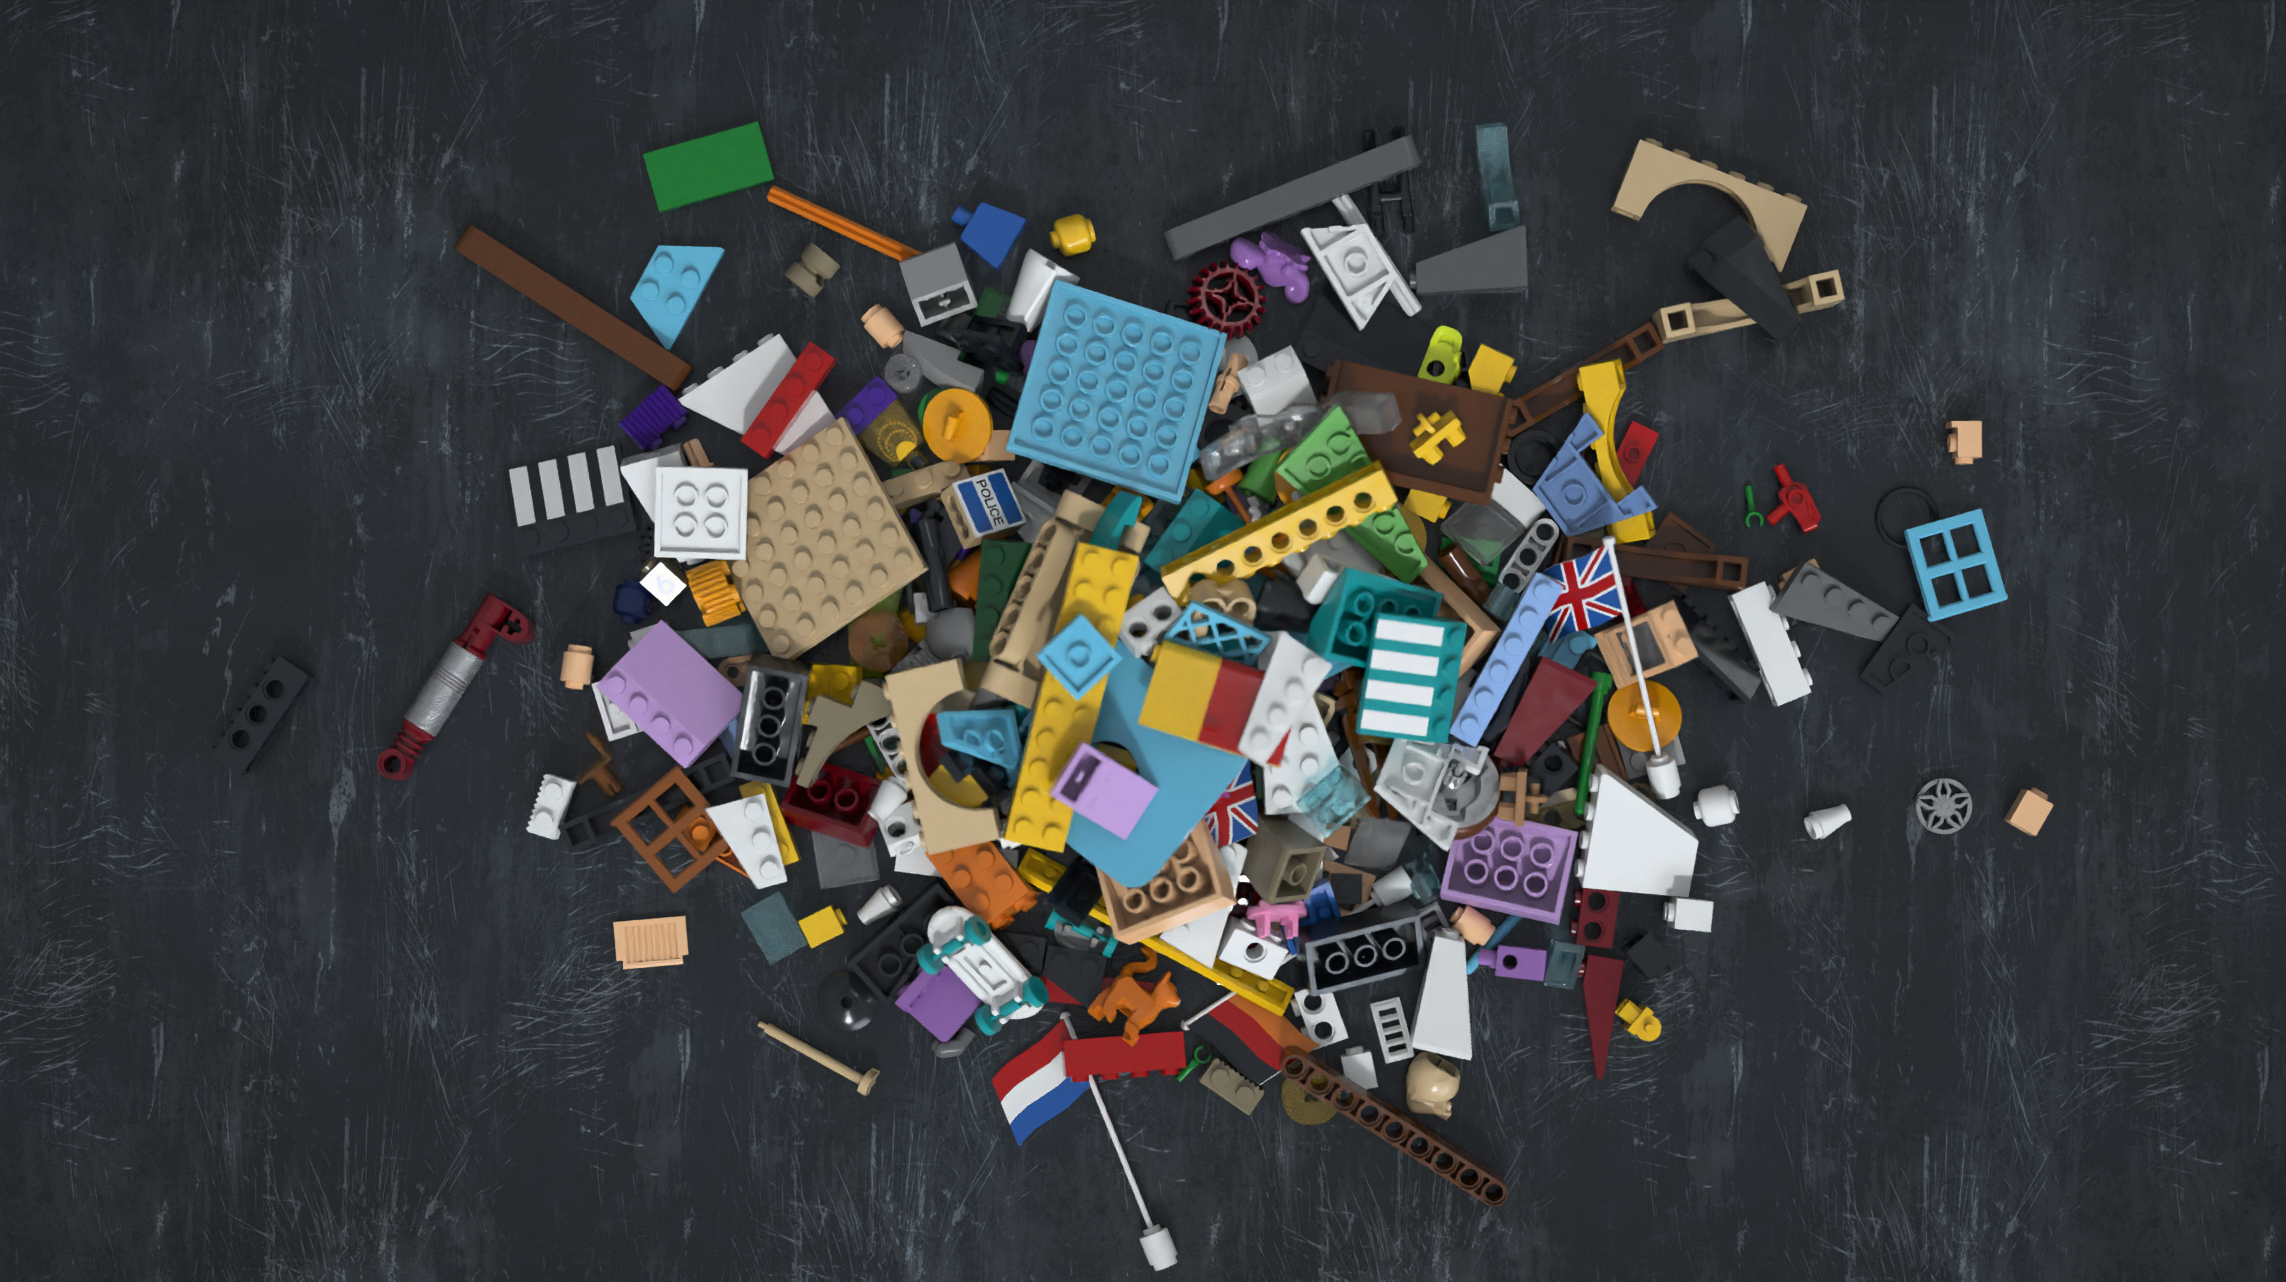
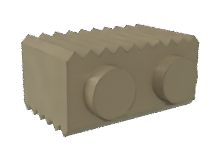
M1218 1056L1212 1058L1199 1077V1082L1248 1116L1264 1095L1263 1086L1259 1087L1257 1083L1254 1084L1252 1080L1244 1077L1238 1070H1234L1233 1066L1224 1063L1223 1059L1219 1060Z

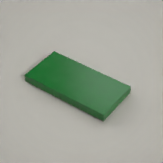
M758 121L643 154L660 213L775 180Z

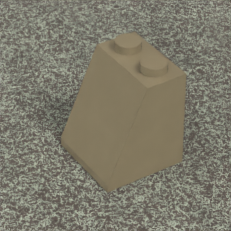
M1258 813L1257 833L1250 836L1245 845L1248 848L1242 872L1268 904L1308 899L1328 845L1282 814L1266 815L1265 813Z

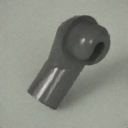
M963 1026L955 1039L947 1042H942L938 1038L934 1039L931 1049L940 1058L959 1056L976 1034L966 1026Z

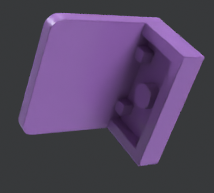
M945 963L944 968L934 975L928 974L920 966L917 970L918 977L912 983L907 982L898 991L897 996L899 998L895 1004L903 1011L910 1013L940 1041L947 1042L979 1007L982 1000Z

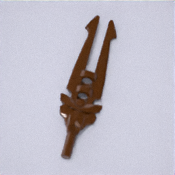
M1353 665L1340 672L1339 680L1333 686L1334 695L1338 697L1335 701V711L1337 712L1346 707V715L1341 719L1366 794V800L1362 805L1372 820L1378 824L1381 819L1363 744L1372 742L1380 774L1388 755L1386 737L1355 733L1365 674L1359 666ZM1386 801L1389 818L1391 821L1396 820L1398 810Z

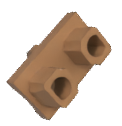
M1518 768V772L1501 773L1500 790L1516 791V802H1499L1498 818L1514 821V826L1523 827L1525 802H1530L1529 813L1533 814L1538 813L1539 803L1548 802V795L1539 794L1540 783L1532 782L1530 793H1526L1527 768Z

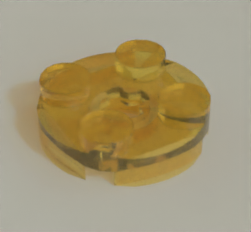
M1323 1074L1314 1075L1311 1082L1320 1084L1325 1081L1326 1076ZM1285 1078L1282 1085L1281 1099L1286 1113L1294 1121L1304 1125H1316L1327 1122L1336 1114V1109L1320 1099L1316 1102L1310 1100L1308 1103L1303 1100L1306 1096L1303 1092L1304 1089ZM1341 1091L1336 1095L1338 1099H1341Z

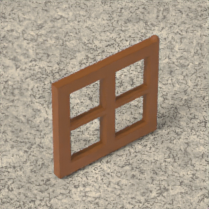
M676 765L614 817L610 823L611 826H616L673 894L729 848L720 831L704 810L712 806L681 771V765ZM674 783L681 788L694 804L675 822L655 800ZM649 805L668 828L647 845L630 825L629 821ZM703 814L720 834L721 838L701 854L682 831ZM675 837L695 859L676 876L670 872L656 855Z

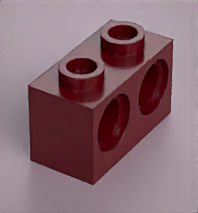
M1580 886V889H1575L1573 907H1578L1576 919H1571L1569 936L1574 937L1573 943L1612 949L1620 891L1583 888L1582 886ZM1594 892H1599L1603 897V903L1597 909H1592L1588 905V897ZM1589 922H1595L1599 927L1598 935L1592 939H1588L1584 935V927Z

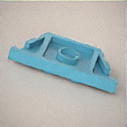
M658 245L636 285L630 299L666 350L671 352L725 252L721 247Z

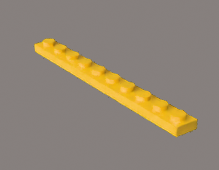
M1029 847L1017 872L1025 881L1049 893L1067 870V867ZM1102 896L1089 915L1111 926L1104 896ZM1162 933L1139 941L1280 1017L1285 1012L1295 990L1274 977L1271 981L1218 958L1217 953L1211 969L1161 939Z

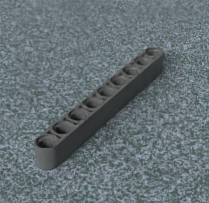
M1408 135L1172 228L1163 234L1173 260L1176 262L1236 239L1238 236H1244L1423 164L1413 136Z

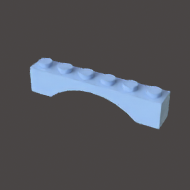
M1538 572L1533 573L1495 648L1450 724V734L1476 747L1564 588L1563 586Z

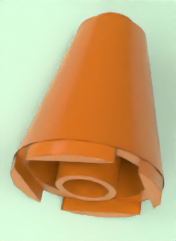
M982 545L948 572L952 598L956 602V608L973 609L974 615H976Z

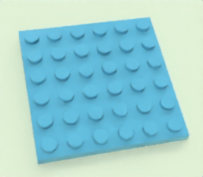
M1055 279L1005 451L1179 505L1227 333L1222 332L1220 335V332L1217 330H1209L1205 326Z

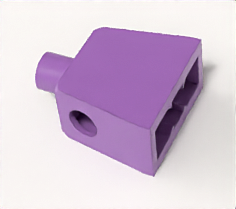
M1499 944L1497 951L1480 949L1478 967L1496 969L1495 976L1544 981L1547 948ZM1505 956L1516 957L1517 965L1506 966L1504 962Z

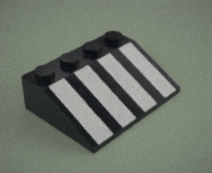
M621 444L503 471L512 530L520 558H530L641 532L631 487L620 469L624 459Z

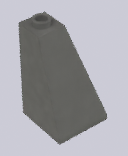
M1518 226L1415 263L1414 270L1409 271V288L1415 289V296L1523 292L1528 287L1526 226Z

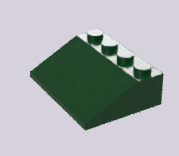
M991 538L982 539L972 661L990 662L992 657L989 652L991 640L1034 543Z

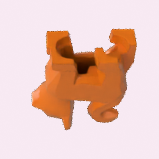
M1145 945L1140 950L1146 956V961L1129 962L1123 966L1111 987L1101 992L1088 1009V1013L1098 1021L1105 1015L1111 1023L1116 1018L1117 1009L1128 1016L1129 1019L1126 1022L1122 1039L1132 1047L1139 1039V1031L1151 1024L1161 1010L1177 1007L1181 1001L1177 995L1176 987L1170 981V971L1166 972L1155 984L1151 994L1143 989L1132 977L1133 973H1147L1155 969L1158 964L1157 953L1151 947Z

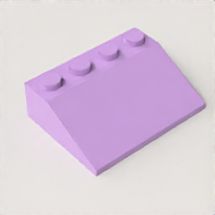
M662 619L596 685L606 697L684 768H690L739 715L743 699L741 691Z
M1497 814L1492 823L1482 832L1466 839L1452 841L1440 891L1441 899L1559 925L1578 832L1524 820L1523 827L1514 826V821L1499 819Z

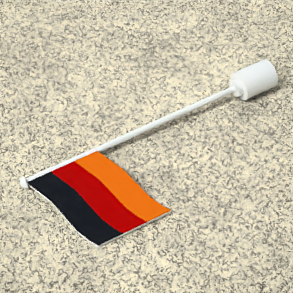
M1400 865L1371 884L1374 889L1369 893L1372 899L1348 915L1365 911L1375 903L1378 907L1399 903L1417 891V888ZM1290 953L1287 954L1284 960L1282 961L1281 965L1295 957L1297 954L1293 956ZM1233 991L1187 1021L1182 1020L1180 1023L1183 1030L1192 1029L1213 1044L1240 1073L1259 1085L1281 1072L1279 1055L1285 1047L1297 1046L1310 1053L1320 1046V1044L1299 1032L1284 1015L1280 1017ZM1289 1059L1286 1066L1289 1067L1299 1059Z

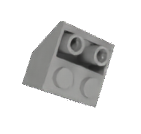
M955 241L899 261L908 293L921 327L978 307L976 293Z

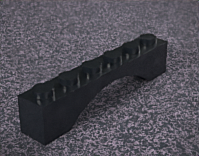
M723 752L682 771L702 795H706L739 780V778L730 776L732 762L727 752ZM676 783L655 799L665 812L691 801ZM651 786L559 825V831L569 853L578 852L620 833L616 826H611V820ZM648 805L632 818L629 823L634 827L658 815Z

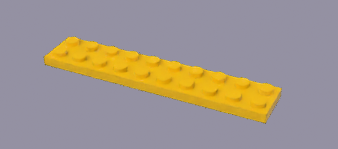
M1078 541L1054 636L1075 616L1081 613L1115 650L1139 557ZM1045 668L1002 836L1004 840L1063 853L1074 810L1051 796L1048 790L1080 739L1091 745L1109 672L1077 701L1053 674Z

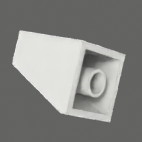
M1291 345L1237 372L1245 399L1253 411L1252 413L1255 417L1257 416L1264 436H1275L1287 441L1313 428L1315 423L1322 418V413L1318 411L1319 405L1306 373Z

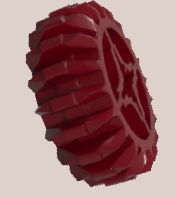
M1222 260L1219 266L1216 262H1211L1209 269L1202 267L1199 270L1200 276L1195 275L1191 279L1194 286H1190L1187 289V293L1193 297L1188 298L1186 304L1194 306L1188 312L1189 316L1197 315L1199 319L1195 324H1203L1209 330H1217L1220 332V335L1222 332L1227 333L1226 341H1231L1233 335L1237 339H1241L1244 337V332L1252 333L1254 331L1253 325L1258 326L1262 321L1259 315H1263L1266 312V308L1260 304L1265 303L1267 297L1259 295L1264 290V285L1256 286L1254 283L1258 279V275L1255 274L1250 278L1247 275L1249 268L1240 271L1238 263H1233L1229 267L1227 260ZM1226 279V284L1222 289H1206L1209 282ZM1238 286L1243 290L1246 297L1238 292ZM1226 293L1227 302L1231 303L1228 307L1225 304L1226 299L1222 298ZM1207 304L1214 308L1215 316L1211 313ZM1231 312H1246L1244 319L1237 322H1226Z

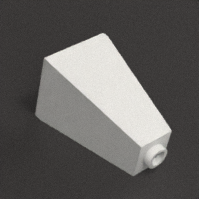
M682 443L659 448L654 452L648 451L626 457L620 465L621 473L654 524L656 466H688ZM677 558L679 563L687 561L688 565L705 560L703 558Z
M1442 928L1441 931L1434 930L1410 1029L1411 1047L1471 1061L1472 1047L1464 937L1459 936L1460 932L1456 930Z

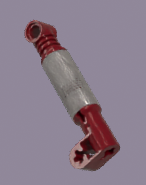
M490 592L487 593L462 634L453 639L452 644L446 649L447 651L441 657L440 662H438L439 665H436L437 668H434L435 671H432L433 674H430L431 677H428L429 679L425 682L422 690H420L421 692L415 697L416 700L410 705L411 707L402 719L403 726L401 729L403 733L398 732L397 734L400 738H394L393 742L395 745L391 744L387 750L379 755L377 769L383 777L395 781H403L412 774L416 761L414 756L419 757L420 753L418 750L423 751L424 749L422 744H427L428 741L434 740L439 731H441L440 729L444 726L443 723L447 721L448 716H450L453 708L457 705L456 703L462 698V694H464L474 675H476L487 658L486 651L495 636L498 634L518 645L529 643L536 633V626L533 620ZM509 615L508 620L519 624L522 628L520 633L516 632L512 627L503 626ZM398 757L401 761V766L397 772L393 773L390 769V763L394 758Z

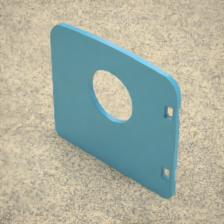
M1118 638L1115 651L1122 657V660L1109 671L1091 745L1105 741L1123 745L1134 756L1138 765L1139 776L1159 789L1126 840L1074 810L1066 843L1121 885L1138 888L1148 884L1157 875L1247 764L1249 759L1139 725L1138 720L1154 668L1141 657L1136 659L1126 645ZM1033 710L1029 712L1022 721L1023 723L1019 726V738L1028 727L1030 728L1034 715ZM1021 744L1022 753L1024 754L1025 746ZM1002 766L1005 774L1010 779L1006 785L1011 789L1017 780L1019 771Z

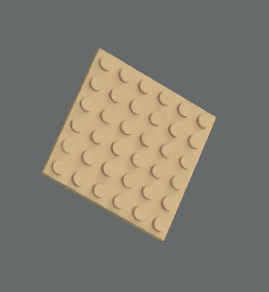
M843 417L748 480L746 560L725 559L731 572L730 577L736 585L772 656L792 660L929 569L849 422Z

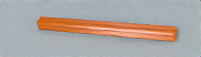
M772 186L768 192L767 199L770 202L899 261L922 253L777 186Z

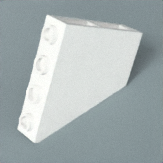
M772 333L768 334L757 342L758 348L750 353L748 350H744L732 358L734 362L726 369H723L722 366L716 368L707 375L709 380L700 386L697 382L682 391L684 396L678 400L684 407L744 436L797 359L780 334L775 337ZM816 391L775 452L784 456L836 421V418L818 391Z
M1596 764L1595 774H1591L1589 777L1591 798L1590 802L1585 803L1584 820H1587L1585 831H1581L1579 836V848L1582 849L1581 857L1576 859L1574 866V875L1578 878L1581 886L1591 889L1689 897L1698 847V839L1693 831L1602 764Z

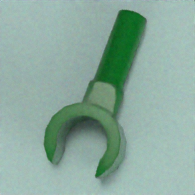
M1745 486L1747 512L1743 516L1744 524L1750 528L1749 518L1752 515H1757L1758 525L1761 527L1764 519L1756 511L1752 486Z
M1204 1046L1195 1048L1192 1052V1059L1188 1062L1186 1068H1183L1175 1076L1177 1080L1181 1082L1199 1064L1208 1063L1212 1054H1209L1204 1061H1201L1197 1057V1052Z

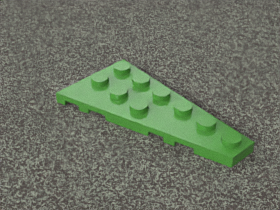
M1337 402L1275 466V470L1306 496L1371 464L1372 461L1340 404ZM1360 492L1354 499L1364 501L1370 494ZM1395 502L1390 509L1378 513L1376 511L1366 516L1365 520L1358 525H1347L1342 528L1406 584H1410L1428 565L1425 555ZM1338 505L1331 506L1327 513L1337 514L1341 511L1342 507Z

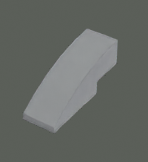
M907 330L904 332L903 352L926 378L943 390L961 388L976 393L979 396L983 388L984 370L961 362V350Z

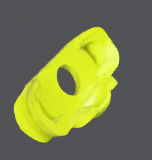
M1440 326L1436 329L1418 372V378L1452 385L1454 380L1456 381L1461 373L1460 357L1462 354L1460 352L1462 345L1460 332L1447 326ZM1435 361L1442 363L1445 367L1443 374L1437 377L1431 376L1427 372L1428 365Z

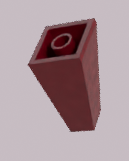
M1537 656L1521 689L1511 714V721L1508 727L1500 734L1491 755L1497 757L1495 762L1509 770H1512L1514 765L1521 768L1596 688L1598 682L1549 658Z

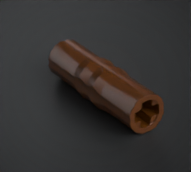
M1458 542L1442 549L1438 553L1437 558L1455 584L1496 625L1505 620L1508 615L1507 611Z

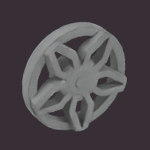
M1937 778L1929 781L1919 790L1915 800V812L1919 822L1927 830L1937 834H1951L1963 828L1968 822L1972 813V800L1969 792L1961 783L1949 778ZM1942 783H1944L1946 794H1941L1940 792ZM1937 784L1935 789L1936 796L1924 795L1931 786ZM1949 784L1956 786L1962 793H1954L1950 796L1951 789ZM1957 797H1965V800L1960 804L1955 802ZM1931 799V806L1925 804L1921 800ZM1966 805V812L1962 819L1960 812L1956 811V809ZM1921 807L1932 811L1928 816L1927 822L1922 815ZM1955 814L1959 824L1952 821L1950 816ZM1934 816L1939 817V821L1931 826ZM1944 818L1948 824L1953 826L1950 829H1937L1943 824Z

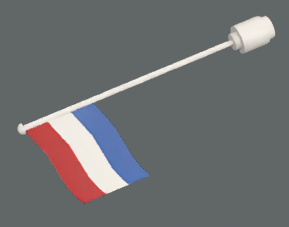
M1067 1011L1060 1014L1061 1021L1041 1041L1009 1061L992 1079L1018 1147L1036 1128L1067 1109L1086 1089L1091 1087L1148 1227L1143 1230L1144 1236L1139 1238L1148 1262L1154 1266L1155 1271L1170 1267L1178 1262L1176 1259L1178 1253L1167 1227L1161 1229L1159 1224L1154 1226L1152 1224L1093 1076L1089 1075V1081L1071 1082V1077H1064L1061 1040L1077 1039V1036L1069 1019L1071 1014Z

